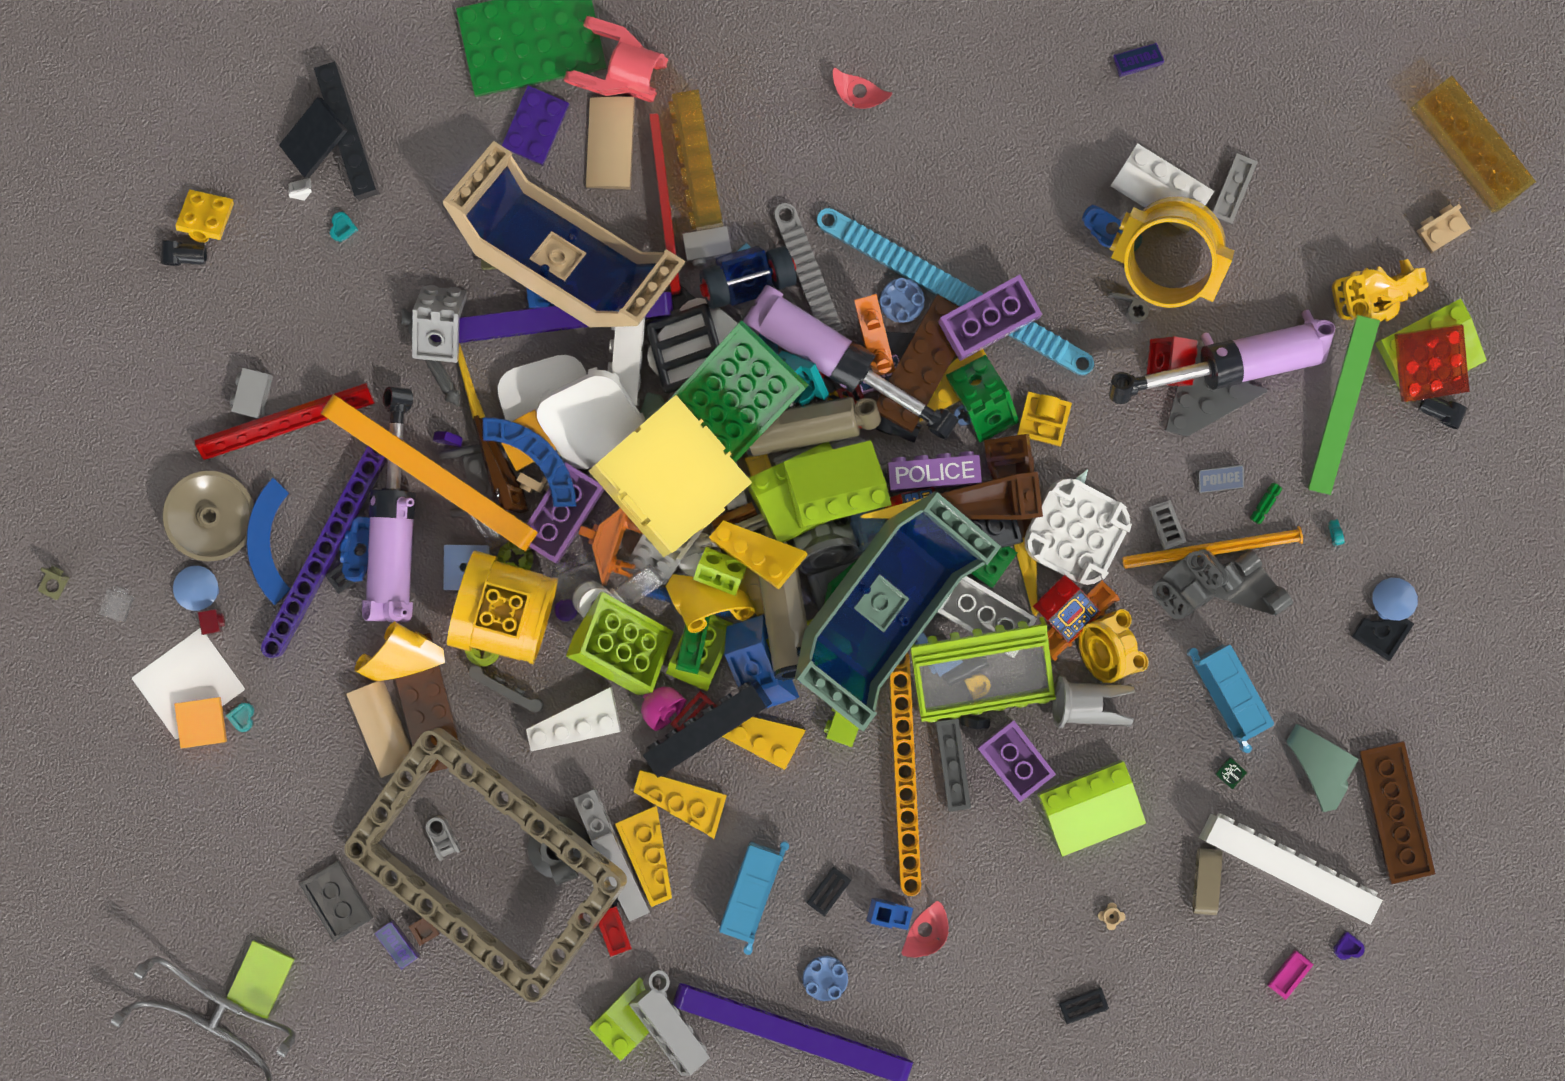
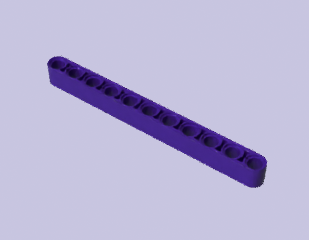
M671 292L662 293L646 314L645 320L671 315V311H674ZM631 296L612 299L603 311H619L625 306ZM601 300L584 303L595 309ZM557 306L459 318V343L589 326ZM436 334L430 336L433 342L442 341L441 337Z
M367 446L261 645V651L264 656L277 658L285 652L334 561L346 531L351 529L353 520L357 518L370 490H372L388 459L377 454L371 447ZM368 462H372L375 466L371 474H366L364 471V467ZM357 482H362L364 485V490L360 494L354 492V485ZM347 502L353 504V511L350 514H345L343 511V506ZM336 522H340L343 527L339 534H335L332 530L333 524ZM325 542H329L332 545V550L328 554H324L322 551V545ZM316 561L321 565V570L318 574H314L311 571V566ZM305 581L310 584V591L307 594H303L300 590L301 584ZM294 601L300 606L296 614L290 611V605ZM283 621L289 625V630L286 634H282L279 630V625ZM273 641L278 645V651L275 654L270 653L268 649L269 644Z
M678 984L672 1005L677 1009L891 1081H908L914 1063L907 1058L687 984Z

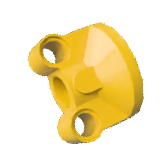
M1124 609L1107 613L1102 619L1088 623L1079 634V649L1082 659L1093 676L1103 683H1113L1127 675L1142 672L1148 667L1149 661L1146 654L1137 650L1136 638L1128 628L1132 621L1131 615Z

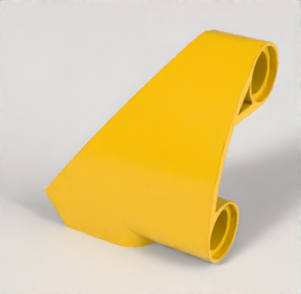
M672 574L666 585L675 608L682 615L686 627L691 633L702 631L707 626L705 617L730 610L736 619L743 621L749 619L755 613L748 594L741 589H738L736 596L693 580L694 577L675 574Z
M394 621L388 626L384 634L386 641L373 657L365 653L362 654L357 660L354 670L372 681L399 678L445 663L444 650L417 631L413 632Z

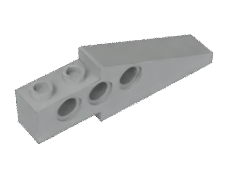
M594 788L574 797L573 800L591 839L592 846L623 870L627 876L626 886L619 894L618 900L629 922L650 913V909L597 789ZM609 877L611 885L616 887L617 882L615 878Z

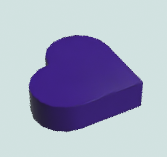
M436 431L433 436V441L455 447H461L463 441L462 437L447 431Z
M1347 931L1343 933L1334 946V954L1342 960L1349 959L1351 956L1354 958L1361 957L1365 952L1363 943Z

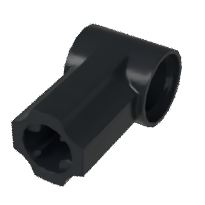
M164 240L162 241L161 264L180 266L181 264L206 265L207 246Z
M1427 392L1421 399L1418 411L1440 420V423L1447 427L1458 430L1468 408L1454 401L1448 402Z
M880 415L881 422L874 429L915 443L922 426L921 424L917 423L911 433Z

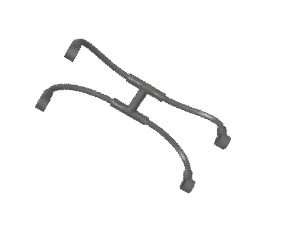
M153 957L147 959L143 964H139L134 972L135 977L143 980L147 972L154 966V963L162 964L196 990L203 993L204 997L218 1005L209 1021L198 1014L194 1015L173 1005L155 1001H139L123 1007L120 1012L117 1011L111 1020L112 1025L119 1028L125 1018L131 1013V1010L138 1007H156L170 1010L191 1019L192 1022L242 1048L260 1065L265 1073L266 1081H272L271 1072L260 1056L245 1043L232 1036L231 1032L218 1026V1023L225 1009H228L238 1015H243L288 1033L289 1036L284 1042L282 1041L276 1051V1054L285 1058L289 1049L295 1043V1032L291 1028L244 1010V1007L209 988L202 987L163 958Z

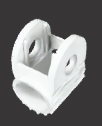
M586 581L580 584L575 589L572 597L574 608L583 618L591 608V603L600 592H604L624 604L626 603L613 588L609 591L596 581Z

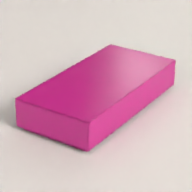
M1294 950L1268 982L1267 986L1286 1000L1314 964Z

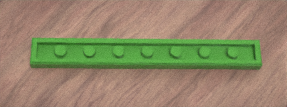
M1356 314L1308 490L1331 495L1380 323L1379 319Z

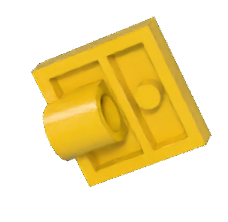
M189 189L175 225L176 230L189 233V236L197 242L204 243L209 238L221 240L234 205L233 199Z
M1028 391L1017 435L1029 434L1031 440L1061 447L1072 403L1060 400L1057 397Z

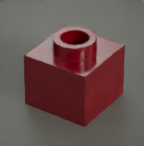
M218 609L198 612L202 635L223 632L222 627L225 626L223 613H219Z

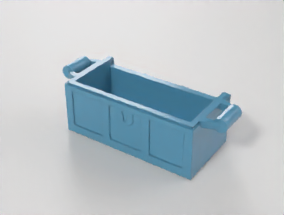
M1222 644L1199 657V652L1196 648H1189L1187 655L1192 658L1193 665L1233 737L1238 741L1240 750L1250 753L1252 747L1247 743V740L1274 726L1275 723L1231 645Z
M786 840L780 843V852L754 842H749L719 928L720 933L748 942L744 946V953L746 955H750L753 951L752 945L755 940V934L780 862L783 860L785 851L789 849V843Z

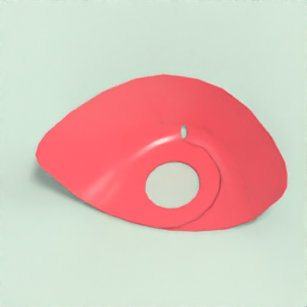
M837 68L833 69V80L836 90L841 99L852 107L861 109L874 107L883 103L892 95V92L884 91L864 78L842 73ZM857 84H863L867 89L866 95L862 98H857L853 94V88Z
M939 901L928 907L912 924L901 952L903 956H928L937 952L946 942L949 924L945 909ZM923 922L929 923L932 927V932L927 937H923L918 933V926Z

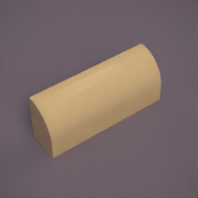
M384 680L377 681L346 695L382 778L396 772L412 747Z

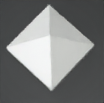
M307 178L289 183V197L305 201L311 193V179Z

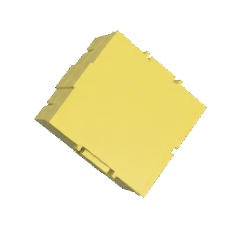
M677 395L671 398L588 470L663 557L675 552L695 533L709 525L725 510L724 507L752 483L730 458L731 452L725 453L723 451L726 449L707 426L702 427L701 423L704 421L702 419L698 421Z

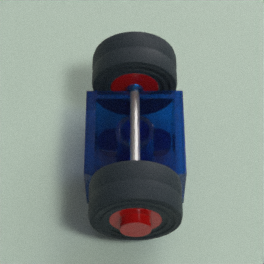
M759 246L716 257V266L700 270V291L711 309L728 304L733 306L757 299L765 285L771 287L774 285L777 290L796 284V265L785 246L768 250L766 253Z

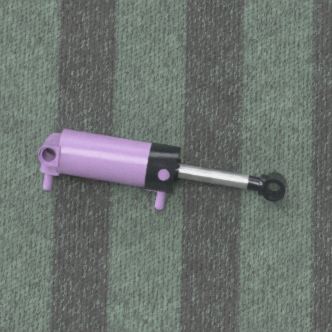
M765 285L755 301L756 305L751 307L743 320L757 335L761 334L791 354L815 363L818 371L851 393H853L858 384L860 385L862 381L928 422V429L934 435L944 440L948 439L959 421L955 415L942 408H937L934 411L871 371L872 365L870 364L876 356L874 353L855 341L849 340L784 299L783 294L778 290Z
M1304 310L1301 314L1305 321L1303 325L1215 344L1209 333H1203L1201 339L1205 346L1201 349V363L1137 378L1126 372H1118L1112 376L1109 398L1117 404H1125L1131 400L1132 396L1137 395L1138 391L1204 376L1209 388L1216 390L1241 384L1245 381L1319 365L1327 360L1335 332V325L1328 320H1314L1311 312Z
M386 387L383 393V405L387 412H390L389 432L403 440L404 413H408L412 407L413 393L408 388ZM389 459L387 488L370 490L366 600L362 601V616L365 621L408 623L411 620L413 602L409 601L416 492L400 489L401 468Z

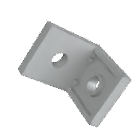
M435 285L422 286L413 308L412 358L458 362L459 318L467 299V290H460L457 287H450L448 289L438 288ZM436 334L441 337L442 341L433 342L430 336Z
M704 529L695 533L675 552L665 557L659 553L643 534L628 560L635 564L637 568L651 575L654 580L666 585L682 558Z

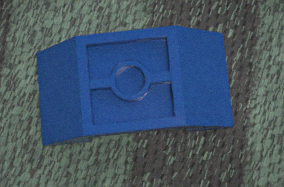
M765 614L726 627L725 657L737 686L740 687L747 681L750 684L758 681L772 702L767 707L769 708L797 699L799 695L793 680H778L774 677L771 652L766 642L768 633Z

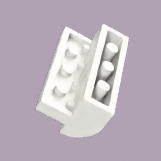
M1138 143L1111 184V187L1143 207H1147L1157 200L1176 196L1191 198L1206 205L1214 193L1212 189ZM1169 222L1185 233L1191 229V227L1181 223Z

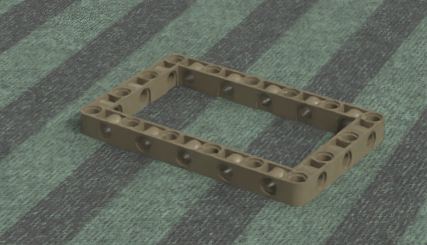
M442 728L428 730L419 737L352 833L344 848L345 854L350 860L528 1002H537L550 991L627 883V876L623 870ZM432 735L437 739L436 746L431 742ZM437 759L446 765L449 771L463 783L475 788L485 796L484 799L505 816L509 815L521 825L520 828L539 843H544L556 852V856L577 873L581 872L593 882L594 890L574 912L567 922V928L551 944L541 958L543 961L537 969L532 967L378 844ZM467 763L473 768L472 774L466 769ZM407 771L412 775L411 781L406 777ZM502 791L508 794V802L503 800ZM382 807L387 811L386 817L381 812ZM538 820L544 823V830L538 827ZM357 843L362 846V852L357 849ZM573 848L580 851V858L575 857ZM391 871L397 874V880L392 877ZM609 877L615 878L617 882L616 887L610 884ZM426 899L432 902V908L428 907ZM583 913L589 914L591 922L585 921ZM461 927L467 930L468 936L463 935ZM558 948L564 951L565 958L558 955ZM497 955L503 959V965L498 963ZM532 984L537 985L539 993L534 992Z

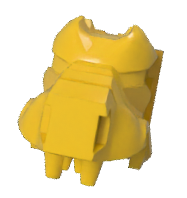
M1409 259L1399 261L1401 273L1393 277H1389L1382 267L1378 266L1376 270L1365 268L1362 271H1353L1350 276L1336 279L1332 284V294L1338 317L1343 320H1352L1358 314L1379 319L1380 322L1384 319L1386 322L1391 320L1398 314L1400 302L1408 300V297H1413L1417 292H1421L1428 287L1425 268L1414 269ZM1341 282H1343V292L1338 291ZM1345 297V300L1340 302L1339 298ZM1345 304L1350 316H1345L1342 312Z

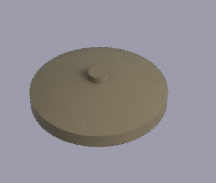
M218 471L196 472L181 479L169 491L162 510L163 527L172 545L187 557L199 561L222 560L234 555L246 544L247 527L254 504L246 488L230 475Z

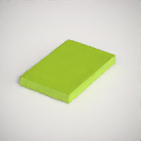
M253 940L227 995V999L244 1007V1010L268 1019L295 958Z

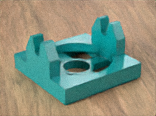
M786 351L779 353L778 356L809 385L794 400V403L799 401L800 405L803 406L809 403L815 396L823 400L827 398L829 392L815 363Z

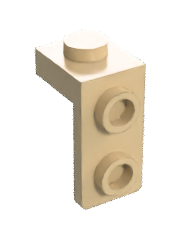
M520 473L517 481L521 483L520 488L529 493L535 490L543 494L544 490L548 491L550 488L545 476L541 483L523 473Z

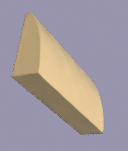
M634 97L590 98L586 188L631 190Z

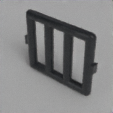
M706 303L683 311L680 309L671 311V315L646 324V331L662 389L666 394L677 391L688 379L685 378L670 383L667 371L707 358L719 345L710 308ZM702 314L705 326L659 342L656 329ZM708 335L711 347L664 362L661 350Z

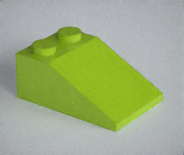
M710 615L698 675L676 669L682 640L681 636L666 674L708 691L725 652L726 627L733 623L715 615Z
M641 977L632 983L589 1027L620 1061L649 1033L629 1005L633 999L645 990Z

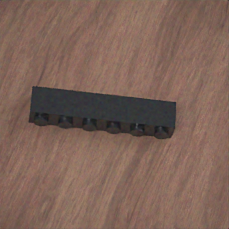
M335 61L315 67L314 71L323 100L348 130L338 142V147L353 194L359 201L379 195L377 182L340 67Z
M747 681L737 688L739 693L734 696L731 693L727 694L719 700L721 703L719 706L714 708L713 705H710L701 711L703 716L696 720L693 716L683 723L685 728L678 731L675 728L665 735L667 739L662 743L657 740L647 746L649 751L643 756L657 778L771 705V700L759 682L755 681L750 684Z

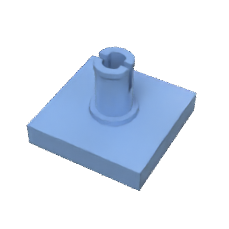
M444 545L443 590H459L473 551L476 550L490 554V545Z

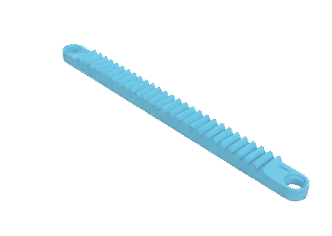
M825 208L817 216V225L822 231L903 277L914 281L933 294H939L959 307L983 295L982 292L975 290V288L968 286L966 283L952 277L950 274L936 268L934 265L929 264L927 261L913 255L911 252L897 246L895 243L890 242L888 239L883 238L881 235L874 233L872 230L867 229L865 226L858 224L855 220H851L834 209ZM826 214L832 215L835 219L834 224L825 226L822 223V217ZM1035 322L1008 335L1077 375H1086L1094 367V360L1089 353ZM1077 359H1087L1089 363L1086 370L1078 369L1076 366Z

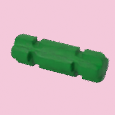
M1270 484L1267 489L1268 492L1263 495L1258 503L1257 510L1253 511L1250 516L1251 521L1256 524L1262 523L1265 518L1264 515L1269 512L1276 501L1275 497L1279 496L1282 491V487L1278 484Z

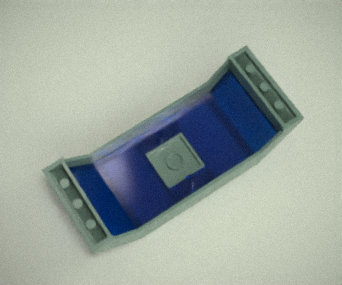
M936 491L890 518L804 630L795 678L864 732L877 714L875 709L882 685L961 579L984 564L988 565L1001 546Z

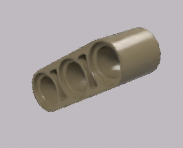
M1198 848L1192 903L1193 914L1216 916L1218 913L1222 850Z

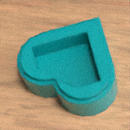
M337 212L333 215V226L331 227L330 235L335 241L343 242L358 231V228L344 212Z
M1338 519L1330 520L1328 526L1332 545H1343L1345 543L1344 535Z
M246 702L239 704L225 716L239 732H247L253 726L252 716L255 711L253 705Z

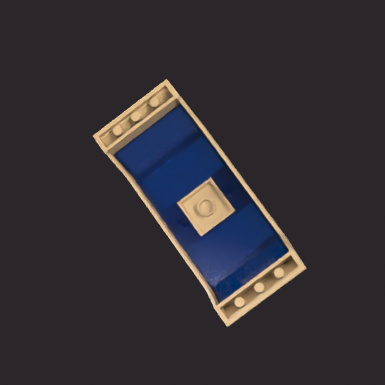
M493 141L443 201V205L474 254L589 327L638 326L683 267L685 261L667 249L664 252L639 251L529 182L513 159V153Z

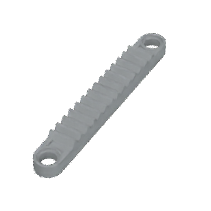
M780 204L775 209V221L784 244L795 262L796 274L812 315L846 337L797 211L791 204ZM783 209L790 210L792 213L791 219L788 221L781 220L779 217L780 211Z

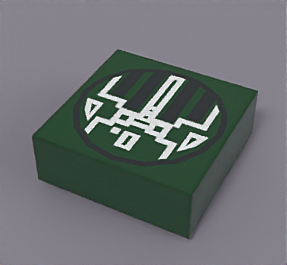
M1230 757L1215 773L1231 789H1234L1247 774Z

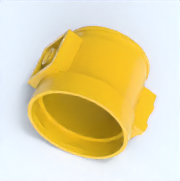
M1178 196L1157 200L1142 211L1133 207L1131 213L1126 212L1119 227L1123 232L1122 234L1117 232L1110 250L1114 251L1112 259L1124 263L1126 277L1133 290L1145 301L1160 307L1184 306L1199 297L1213 302L1232 262L1235 251L1225 247L1224 231L1216 215L1204 204L1191 198ZM1177 222L1187 225L1196 230L1207 242L1212 256V267L1200 281L1183 288L1160 286L1149 280L1138 267L1134 255L1135 239L1144 230L1155 224Z
M474 550L467 564L454 605L447 645L469 652L472 648L534 664L550 617L558 578L547 577L545 574L498 562L497 556Z

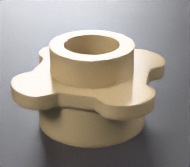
M1109 903L1104 911L1098 913V918L1107 924L1109 930H1114L1116 925L1125 920V914L1117 909L1115 903Z

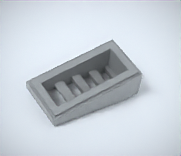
M1171 500L1148 507L1163 550L1186 543ZM1168 508V513L1157 516V511ZM1171 517L1172 521L1160 524L1159 520ZM1174 525V530L1164 533L1163 528ZM1177 534L1178 538L1167 541L1166 537Z

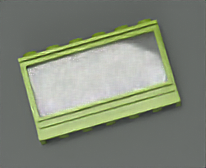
M1039 617V625L1028 626L1026 621H1019L1017 623L1018 628L1005 630L1004 625H996L995 632L983 634L980 628L972 630L973 636L960 638L958 632L950 633L949 640L937 641L936 636H929L927 638L928 643L913 644L910 648L921 721L936 722L942 718L955 719L966 714L979 715L984 711H1002L1008 707L1015 706L1021 708L1032 703L1045 704L1050 702V700H1056L1047 624L1044 617Z

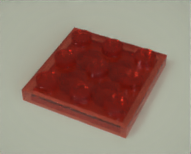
M1463 324L1394 334L1402 402L1470 392Z

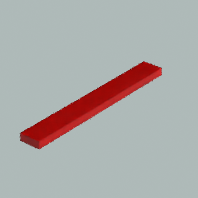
M657 113L649 114L665 245L668 251L676 255L660 119ZM679 272L670 283L672 295H679L681 293Z
M367 383L334 393V395L355 409L375 404ZM333 394L194 440L195 446L202 459L206 460L327 420L328 418L323 416L321 412Z

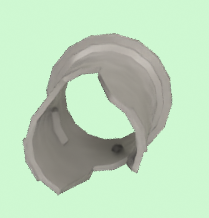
M1064 676L1057 678L1054 685L1056 700H1052L1053 721L1057 728H1063L1066 723L1132 726L1133 718L1103 711V697L1112 698L1135 693L1132 684L1068 682Z

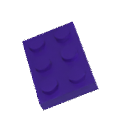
M527 86L502 147L543 166L570 104L531 86Z

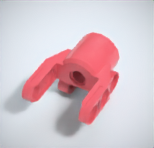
M586 16L583 24L584 27L592 30L594 34L619 41L611 55L608 74L605 80L573 70L566 71L564 81L573 86L605 96L625 94L647 102H654L657 93L655 88L650 87L653 68L657 70L665 69L668 59L664 54L645 49L625 27Z

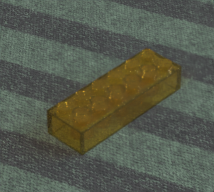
M1450 76L1410 108L1493 214L1501 210L1536 182L1453 76Z
M699 90L672 94L673 101H668L671 118L677 121V123H673L675 140L681 143V145L677 146L679 162L685 165V167L681 168L683 184L689 187L688 190H685L687 206L693 209V212H689L691 228L701 231L723 227Z

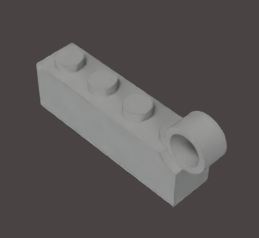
M660 970L649 972L643 980L645 990L633 999L629 1005L680 1075H692L710 1058L706 1053L707 1049L702 1042L695 1038L690 1025L684 1023L681 1019L679 1010L667 1000L665 991L670 984L668 975ZM655 975L661 980V986L658 990L652 985V979Z

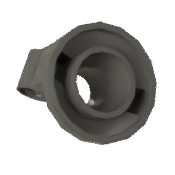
M851 516L828 521L801 534L802 536L794 537L787 541L788 545L804 550L808 554L798 566L799 571L805 574H816L818 571L849 562L856 557L859 551L850 526ZM836 522H843L845 525H844V526H838V525H836L835 523H836Z
M554 815V817L590 844L589 835L583 825L573 818ZM538 821V827L544 830V823ZM530 835L527 846L531 863L537 871L545 877L553 878L556 885L579 877L578 873L561 859L556 860L550 857L547 852V845L539 843ZM573 848L575 857L580 858V851Z

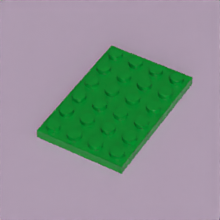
M492 0L456 8L475 97L563 79L566 71L575 70L586 74L607 69L600 35L594 34L592 30L583 26L586 16L596 18L592 0Z
M740 321L671 398L677 395L698 421L702 419L704 421L701 423L702 427L707 426L726 448L723 451L725 453L730 451V458L736 463L809 385L743 321Z

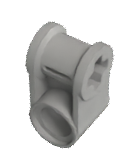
M440 815L432 817L426 824V832L438 860L441 861L443 857L454 852L460 853V845L447 819ZM433 821L442 823L443 830L441 832H435L432 829Z

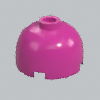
M668 686L658 687L653 690V693L644 694L643 698L645 700L641 706V713L647 725L654 731H659L672 722L669 718L675 712L678 716L685 706L686 699L674 688Z

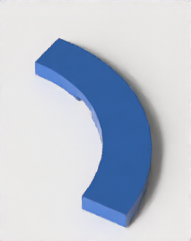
M483 418L484 441H495L511 445L527 454L540 467L551 489L553 507H577L576 494L570 473L559 454L546 440L520 424L498 418Z
M274 478L263 488L253 506L247 527L246 545L249 564L257 584L269 601L276 605L290 588L279 575L273 562L270 548V532L275 514L289 493Z

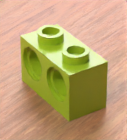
M706 547L698 563L693 580L736 596L747 567L734 557Z

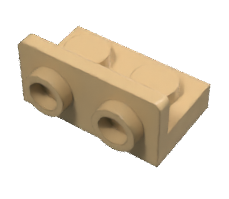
M1450 204L1439 211L1441 215L1436 219L1430 216L1420 223L1422 227L1417 230V233L1430 253L1471 229L1459 211L1462 208L1460 204L1455 207Z

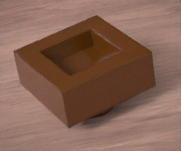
M424 918L408 926L419 946L441 934L438 929Z

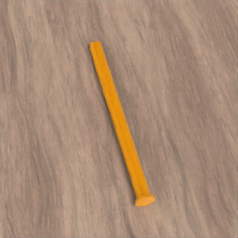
M1297 526L1296 530L1125 556L1122 558L1123 567L1127 569L1182 560L1189 553L1204 549L1216 555L1291 542L1303 544V534L1301 527Z

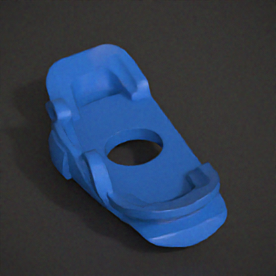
M1090 205L1084 211L1082 221L1085 226L1091 230V234L1097 238L1102 246L1110 248L1117 232L1122 234L1123 231L1118 229L1116 233L1109 234L1106 231V226L1110 222H1116L1120 227L1122 220L1096 205ZM1141 234L1134 241V252L1142 243L1143 237Z
M367 517L355 518L352 522L351 530L346 531L345 537L340 544V561L343 563L342 573L346 579L353 582L362 581L368 569L370 518ZM359 544H364L367 548L365 554L361 556L356 555L354 552L355 547Z

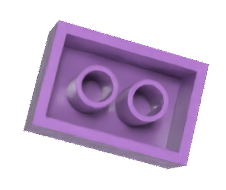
M1012 719L976 747L1019 802L1023 801L1056 775Z

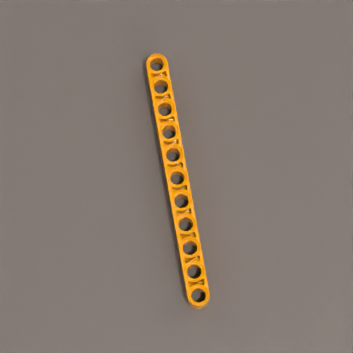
M332 395L322 410L321 414L522 550L526 551L538 534L535 529L504 510V508L336 395Z
M907 652L904 663L897 665L889 676L899 879L903 893L907 896H915L921 890L910 657ZM899 674L906 677V684L903 687H897L894 684L895 676ZM899 697L906 698L908 702L907 707L903 710H899L895 706V701ZM906 720L909 724L907 731L899 732L896 729L897 722ZM905 742L909 744L910 751L906 755L898 753L897 747L900 743ZM903 765H908L911 768L910 775L905 778L901 777L898 773L899 768ZM903 788L912 790L910 799L903 800L900 798V791ZM904 811H911L913 813L912 821L908 823L903 822L901 814ZM908 833L912 834L914 842L911 845H904L902 837ZM908 856H912L916 860L912 868H906L903 865V860ZM908 879H913L917 882L914 890L909 891L904 888V884Z

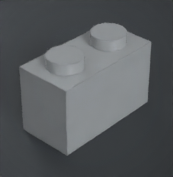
M727 226L683 234L688 264L693 263V266L706 264V260L715 259V262L728 260V256H732Z
M242 368V371L238 372L235 384L238 386L236 394H233L230 400L231 412L256 419L262 418L273 376Z

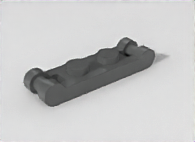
M472 666L469 669V675L472 679L532 712H539L543 709L544 703L541 699H530L524 695L526 691L515 685L512 688L505 685L506 680L494 674L491 677L485 674L482 666Z

